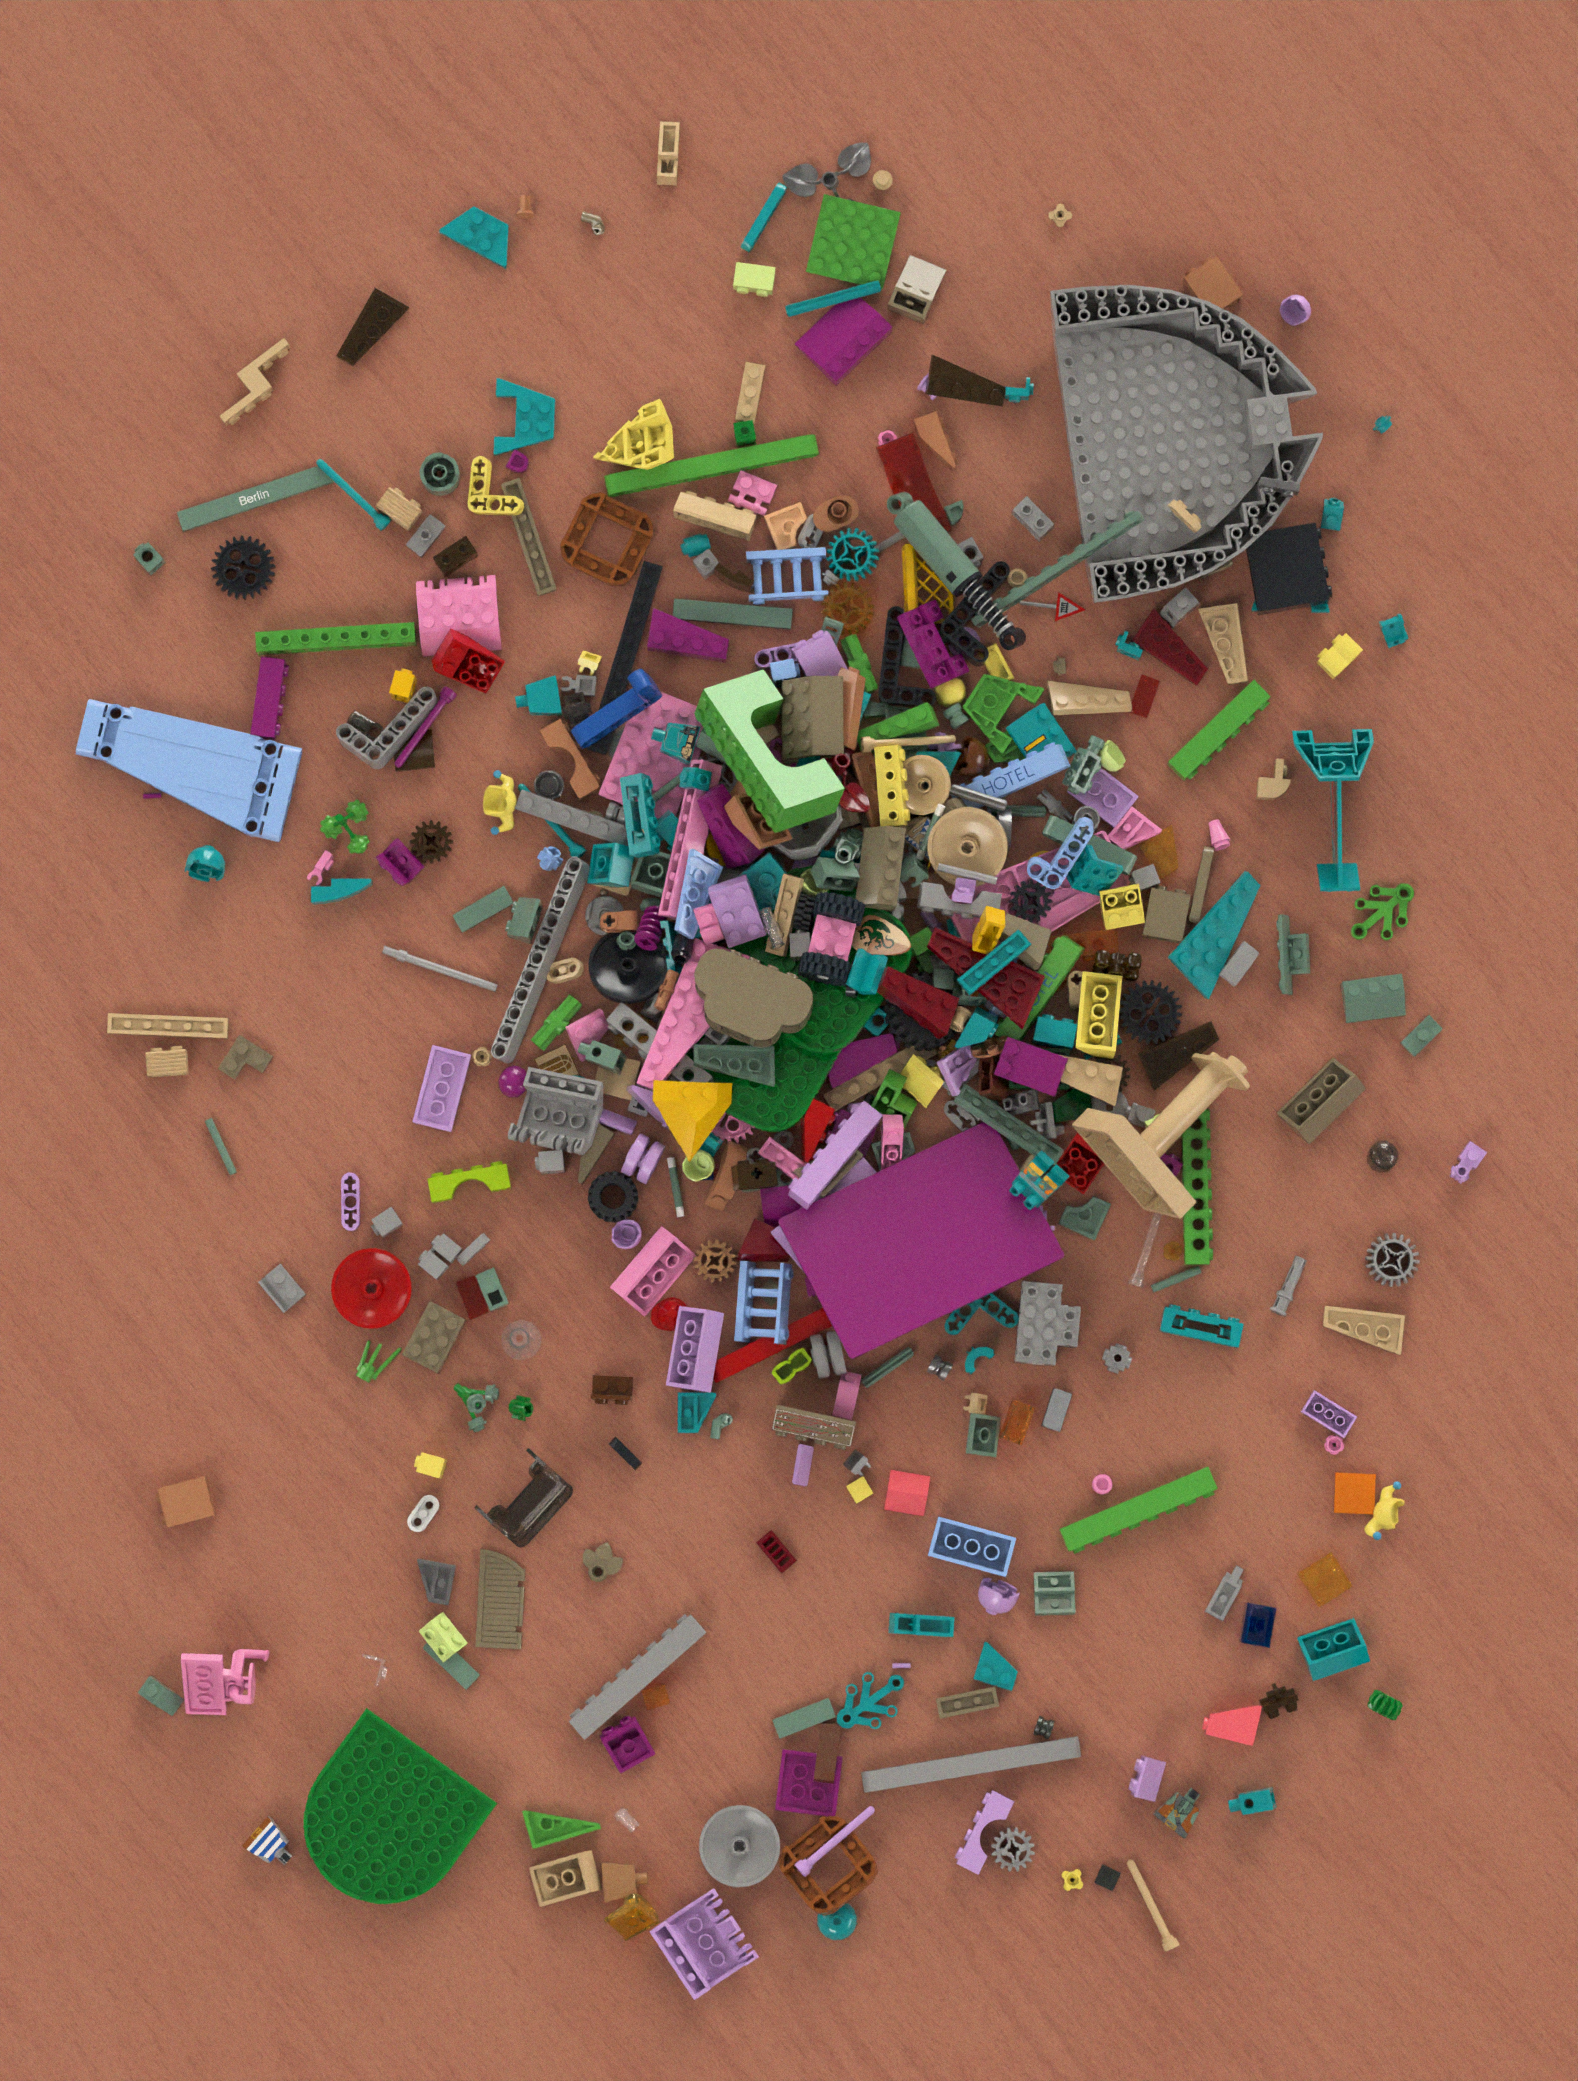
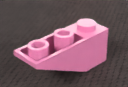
M882 1114L880 1171L902 1161L904 1131L902 1115Z

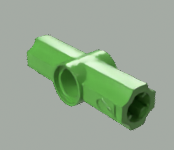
M854 634L841 639V645L848 659V666L859 670V674L866 678L864 692L870 694L878 690V685L871 672L872 668L866 653L863 652L857 635Z
M569 994L562 1004L550 1013L544 1021V1025L536 1032L531 1041L541 1050L545 1051L557 1035L559 1036L566 1029L565 1027L570 1024L569 1021L583 1005Z

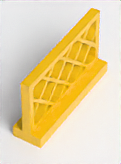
M911 544L903 545L901 549L904 612L918 608V602L921 605L926 604L933 596L941 604L939 608L943 606L950 614L954 610L953 594L934 575L935 573L931 572L924 565L925 561L922 563L916 558V550ZM921 567L930 575L924 582L917 577V571ZM931 577L940 584L934 592L925 585ZM921 587L930 594L924 602L918 597V591ZM941 587L948 592V597L944 602L935 594ZM945 619L934 622V624H942Z

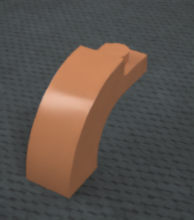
M728 1141L721 1154L717 1176L704 1199L705 1205L723 1211L728 1200L732 1199L735 1191L733 1190L731 1167L737 1165V1161L746 1160L747 1147Z

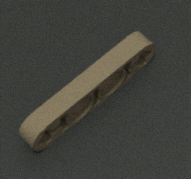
M1204 846L1188 919L1189 922L1198 923L1200 919L1214 852L1212 847Z

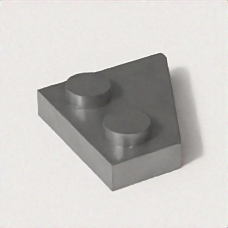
M417 1559L428 1602L449 1605L456 1565Z

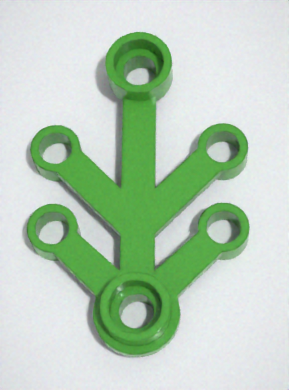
M1406 883L1399 884L1396 888H1383L1378 885H1373L1370 888L1369 893L1374 898L1380 895L1393 896L1388 902L1370 901L1364 898H1358L1355 901L1354 906L1357 910H1364L1365 908L1379 910L1362 924L1357 923L1351 928V936L1354 939H1363L1367 935V930L1384 916L1383 930L1380 936L1385 941L1390 940L1393 936L1391 930L1393 907L1398 903L1399 916L1396 918L1395 923L1400 928L1408 924L1406 917L1407 903L1412 900L1414 890ZM1377 888L1379 894L1374 895L1372 889ZM1401 890H1405L1407 892L1406 897H1402L1400 895ZM1363 901L1364 907H1358L1357 902ZM1399 918L1405 919L1404 925L1398 923ZM1361 929L1362 935H1356L1355 930ZM1384 931L1390 932L1389 938L1383 936Z

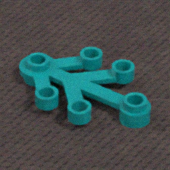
M870 1672L864 1673L862 1675L863 1686L860 1704L853 1708L854 1695L858 1691L857 1686L854 1684L847 1685L845 1689L847 1693L845 1708L837 1714L838 1724L843 1728H851L855 1724L870 1726L872 1729H878L881 1726V1720L878 1717L869 1719L858 1716L863 1711L895 1717L898 1712L895 1706H882L874 1703L893 1690H901L904 1686L903 1678L900 1675H892L887 1685L869 1697L874 1676ZM866 1674H870L872 1676V1680L870 1682H866L864 1680V1676ZM894 1679H898L900 1681V1685L898 1687H894L892 1685V1681ZM854 1686L855 1692L853 1694L848 1693V1687ZM890 1707L895 1709L894 1715L888 1714L887 1711ZM844 1715H850L851 1720L849 1722H844ZM873 1719H877L879 1721V1725L877 1727H873L871 1725V1721Z

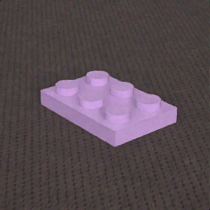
M1100 768L1099 772L1095 773L1091 780L1093 783L1091 789L1086 791L1085 794L1079 793L1076 795L1069 791L1067 793L1084 806L1095 808L1100 818L1115 828L1139 796L1104 769Z

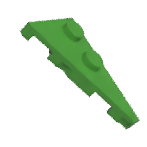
M527 1810L522 1811L533 1849L601 1829L600 1823Z

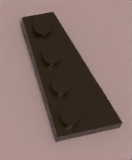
M374 288L336 357L354 366L400 319L409 307L379 289Z

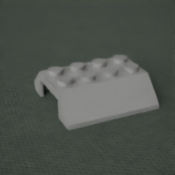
M528 1067L523 1083L527 1093L517 1126L514 1123L510 1125L508 1139L524 1143L530 1137L532 1145L537 1144V1146L551 1149L556 1148V1150H562L567 1145V1152L584 1155L592 1146L603 1111V1082Z

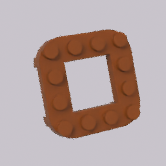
M599 492L588 495L581 500L580 506L564 538L561 540L562 558L570 567L610 586L622 587L634 577L653 538V525L646 513L610 498L605 493ZM598 515L633 531L616 565L581 549Z
M823 1816L818 1819L819 1822L790 1846L786 1845L782 1849L779 1868L807 1906L822 1916L838 1911L869 1886L878 1874L875 1858L854 1831L840 1841L838 1845L853 1863L855 1869L825 1893L810 1874L804 1877L796 1868L795 1864L799 1860H807L848 1825L841 1817Z

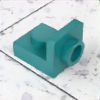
M1125 631L1123 635L1119 634L1115 644L1119 646L1117 652L1139 661L1143 650L1139 649L1140 646L1133 642L1125 643L1128 631Z

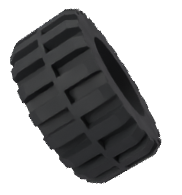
M921 971L919 974L915 972L909 975L932 986V973L928 975L927 971ZM944 991L952 995V991ZM887 999L885 1000L887 1004L884 1006V1013L888 1015L884 1019L886 1024H890L888 1030L891 1034L895 1033L897 1036L895 1038L896 1041L899 1043L901 1041L905 1042L904 1046L909 1049L914 1046L916 1051H922L923 1049L926 1051L933 1050L935 1047L942 1046L956 1033V1031L949 1028L948 1034L938 1039L933 1035L934 1033L917 1024L911 1016L906 1015L896 1004L893 1005Z

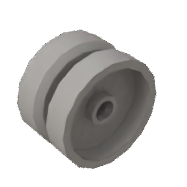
M835 1331L827 1332L828 1345L825 1346L823 1337L820 1334L810 1336L813 1364L817 1369L819 1379L829 1377L830 1370L828 1364H832L836 1375L846 1373L840 1339Z

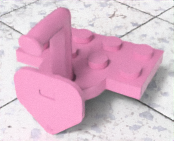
M236 1650L233 1653L231 1670L223 1668L222 1655L182 1654L181 1667L186 1714L226 1715L227 1701H234L238 1704H253L256 1689L254 1663H250L249 1676L242 1677L245 1658L262 1659L266 1662L269 1658V1650ZM244 1686L245 1689H248V1695H242Z

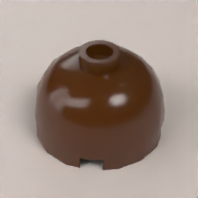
M966 736L961 742L964 744L963 748L957 750V752H961V755L954 769L958 770L955 772L957 775L973 777L988 767L990 758L987 757L988 751L986 746L980 740Z

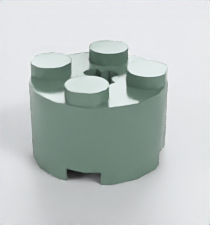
M441 452L433 453L425 458L419 470L420 479L425 489L437 496L448 495L458 487L460 481V470L455 459ZM442 471L444 473L443 477L438 478L437 472Z

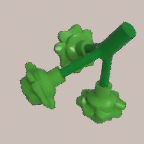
M357 799L354 802L348 803L346 808L347 816L343 817L341 814H337L332 818L329 815L326 816L325 820L320 822L322 826L320 831L325 834L326 838L332 837L336 839L338 834L342 833L341 827L343 826L350 835V844L347 846L349 852L359 854L365 852L370 840L367 835L353 834L347 825L348 819L354 820L355 823L367 819L365 815H368L365 803H360Z

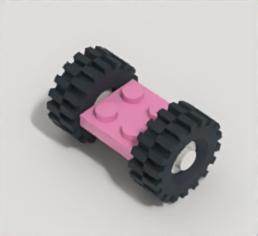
M828 892L816 894L812 911L813 916H816L808 952L802 953L798 975L817 983L831 984L832 986L847 985L846 982L851 968L848 957L855 927L860 926L865 910L863 902L841 894H829Z

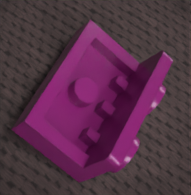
M398 838L376 857L379 865L384 870H387L392 875L393 880L401 886L410 883L425 867Z

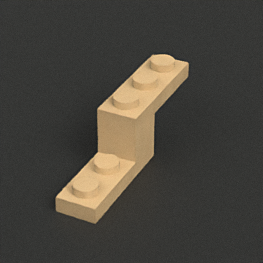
M285 338L237 373L239 379L250 393L220 415L221 420L226 426L235 424L239 421L240 415L244 412H251L256 407V403L260 400L265 401L272 395L273 388L260 371L262 369L264 371L269 369L273 365L272 362L278 357L281 359L289 353L290 346Z

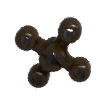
M1098 950L1095 953V963L1093 964L1092 972L1119 975L1127 981H1136L1139 978L1142 957L1138 953H1129L1126 956L1120 953L1110 954L1109 951Z

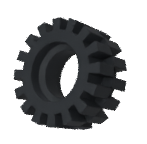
M800 894L793 922L795 929L810 931L814 919L812 911L816 896Z

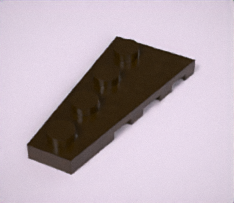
M935 355L931 356L925 394L1003 407L1006 387Z
M1212 1021L1138 1053L1154 1090L1173 1077L1183 1067L1187 1066L1192 1061L1191 1057L1195 1053L1202 1054L1220 1040Z

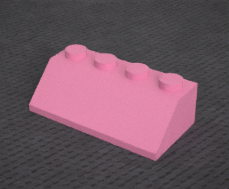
M661 1226L610 1288L645 1317L696 1255Z

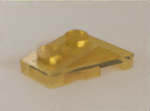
M1171 825L1139 846L1150 864H1154L1156 872L1161 879L1179 868L1173 827Z

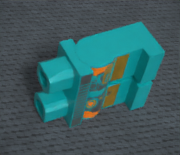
M1041 1150L1014 1179L1009 1192L1016 1197L1022 1193L1026 1197L1023 1202L1024 1206L1031 1210L1034 1207L1038 1208L1070 1176L1056 1164L1041 1179L1054 1164V1161Z

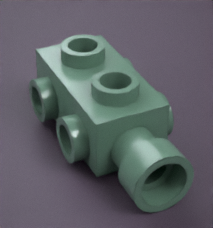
M1091 735L1088 741L1089 746L1087 749L1078 748L1071 762V767L1066 771L1062 784L1068 787L1067 790L1076 795L1079 793L1085 794L1086 791L1091 789L1093 784L1091 780L1094 774L1099 772L1101 768L1100 761L1102 758L1097 756L1100 749H1103L1105 741Z
M848 827L845 833H840L833 845V848L836 849L835 857L838 862L847 863L850 860L859 859L863 840V833L860 830Z

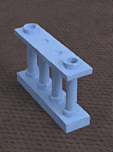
M826 547L746 552L747 563H751L753 566L754 594L749 595V602H753L754 605L765 604V601L794 599L824 601V598H828V590L822 591L820 567L822 559H826ZM810 559L813 566L814 591L802 592L800 563H802V560ZM782 561L793 563L794 592L782 593ZM763 562H771L773 564L774 593L762 594L761 565H763Z
M740 1261L734 1341L750 1343L752 1336L775 1338L774 1343L786 1345L789 1337L788 1315L791 1280L793 1278L792 1264L780 1263V1269L756 1268L755 1262ZM755 1277H779L778 1289L755 1288ZM755 1296L778 1297L777 1309L753 1308V1298ZM752 1317H776L775 1330L752 1328Z

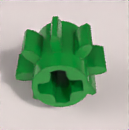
M517 1395L516 1399L511 1400L509 1403V1412L512 1414V1418L525 1421L526 1417L531 1416L533 1413V1404L530 1402V1398Z

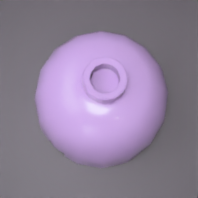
M992 1578L982 1579L978 1590V1598L981 1605L986 1608L985 1611L992 1615L1002 1614L1010 1611L1015 1606L1020 1594H1016L1017 1589L1014 1586L999 1579L998 1583L991 1582Z

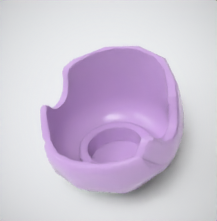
M1291 295L1281 302L1279 308L1281 317L1291 326L1304 323L1311 316L1310 304L1304 296Z
M624 1219L618 1221L612 1228L611 1240L618 1248L627 1250L639 1244L642 1231L636 1221Z

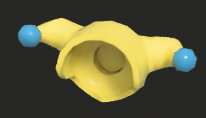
M499 770L494 771L493 776L494 778H499L503 784L501 786L489 785L485 790L483 798L485 815L499 817L502 821V825L499 827L494 826L491 828L490 831L493 835L509 831L514 827L513 811L517 804V798L513 792V779L503 775Z
M1399 1481L1382 1489L1380 1500L1373 1511V1518L1364 1528L1365 1533L1375 1540H1380L1382 1537L1381 1533L1378 1532L1380 1529H1395V1525L1399 1522L1398 1508L1403 1506L1405 1501L1393 1498L1392 1496L1395 1490L1401 1489Z

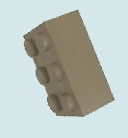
M429 1301L402 1355L439 1374L467 1320Z

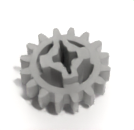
M1009 1827L1005 1834L999 1831L1001 1837H994L997 1843L991 1844V1847L996 1848V1851L991 1853L993 1856L997 1855L995 1863L1001 1861L1000 1868L1003 1869L1005 1866H1008V1871H1011L1012 1867L1019 1871L1020 1865L1026 1868L1025 1862H1032L1029 1855L1035 1854L1034 1851L1030 1850V1848L1035 1846L1034 1843L1028 1842L1031 1836L1025 1837L1026 1831L1024 1830L1018 1833L1017 1827H1015L1014 1832H1011ZM1014 1836L1020 1837L1025 1843L1019 1844L1015 1841ZM1007 1837L1006 1845L999 1848L1001 1842ZM1010 1840H1012L1015 1847L1019 1848L1015 1852V1859L1012 1853L1007 1851L1011 1845ZM1026 1851L1024 1858L1019 1861L1021 1852ZM1001 1856H1009L1012 1863L1005 1861Z

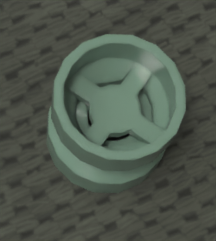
M960 703L951 706L943 712L945 718L949 719L952 730L961 727L969 721L968 716L963 714V708Z

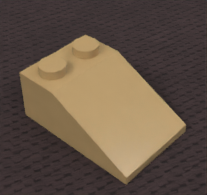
M592 1850L529 1867L539 1907L602 1889Z

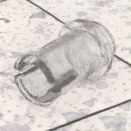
M621 1807L614 1814L615 1820H619L632 1833L640 1823L627 1812V1808Z

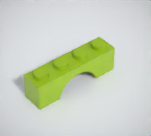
M497 1161L490 1163L491 1167L483 1168V1165L472 1166L470 1171L463 1172V1169L451 1170L449 1175H443V1172L431 1174L432 1178H428V1185L432 1203L453 1200L457 1187L469 1180L483 1182L489 1187L491 1192L512 1189L507 1164Z

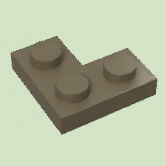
M239 1035L218 1069L236 1080L246 1063L264 1073L274 1056Z

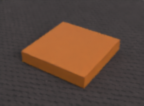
M1335 1472L1333 1513L1373 1515L1376 1474Z

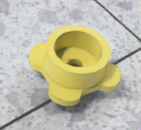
M1079 1869L1062 1873L1065 1883L1063 1888L1066 1891H1070L1072 1888L1081 1889L1083 1887V1882H1081L1080 1878L1082 1873Z

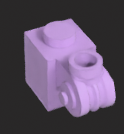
M1468 1142L1457 1158L1460 1161L1459 1164L1452 1166L1450 1169V1177L1457 1180L1460 1184L1467 1181L1470 1170L1477 1168L1487 1152L1473 1142Z

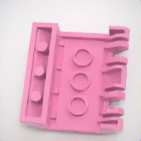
M487 575V582H485L484 576H479L478 586H473L472 577H467V584H465L464 578L447 579V586H445V579H440V589H434L432 580H428V587H425V581L416 582L419 632L423 657L435 655L450 628L469 636L489 651L502 650L495 575Z

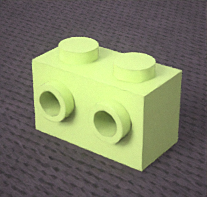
M736 262L733 290H737V293L740 294L755 292L756 295L767 297L768 294L772 295L776 267Z

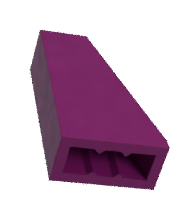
M893 1033L851 1042L844 1047L828 1074L831 1089L837 1088L897 1054L900 1044L895 1040L896 1037L893 1036Z

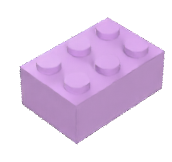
M746 874L708 887V894L728 948L766 935V927Z

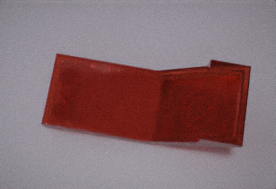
M913 432L876 447L892 494L907 492L913 498V502L917 500L922 501L947 532H951L952 528L930 481Z

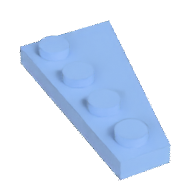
M689 849L674 928L675 931L688 939H694L699 927L694 909L708 905L710 901L708 887L717 884L723 869L721 865L695 849Z

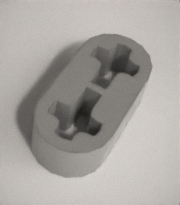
M813 514L807 518L798 537V544L801 548H815L823 534V531L815 526ZM805 537H809L810 544H807Z
M953 1100L945 1104V1115L960 1131L963 1132L969 1129L968 1127L962 1128L963 1122L959 1119L961 1116L966 1121L968 1119L972 1121L970 1123L971 1128L976 1125L972 1115L953 1102ZM948 1105H957L956 1110L960 1115L957 1117L954 1113L949 1114Z
M482 1233L456 1258L457 1261L464 1266L490 1242V1239L485 1233Z

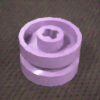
M640 1133L625 1157L621 1172L630 1177L639 1167L640 1169L636 1176L637 1181L646 1185L663 1154L665 1145L656 1141L647 1151L650 1139Z

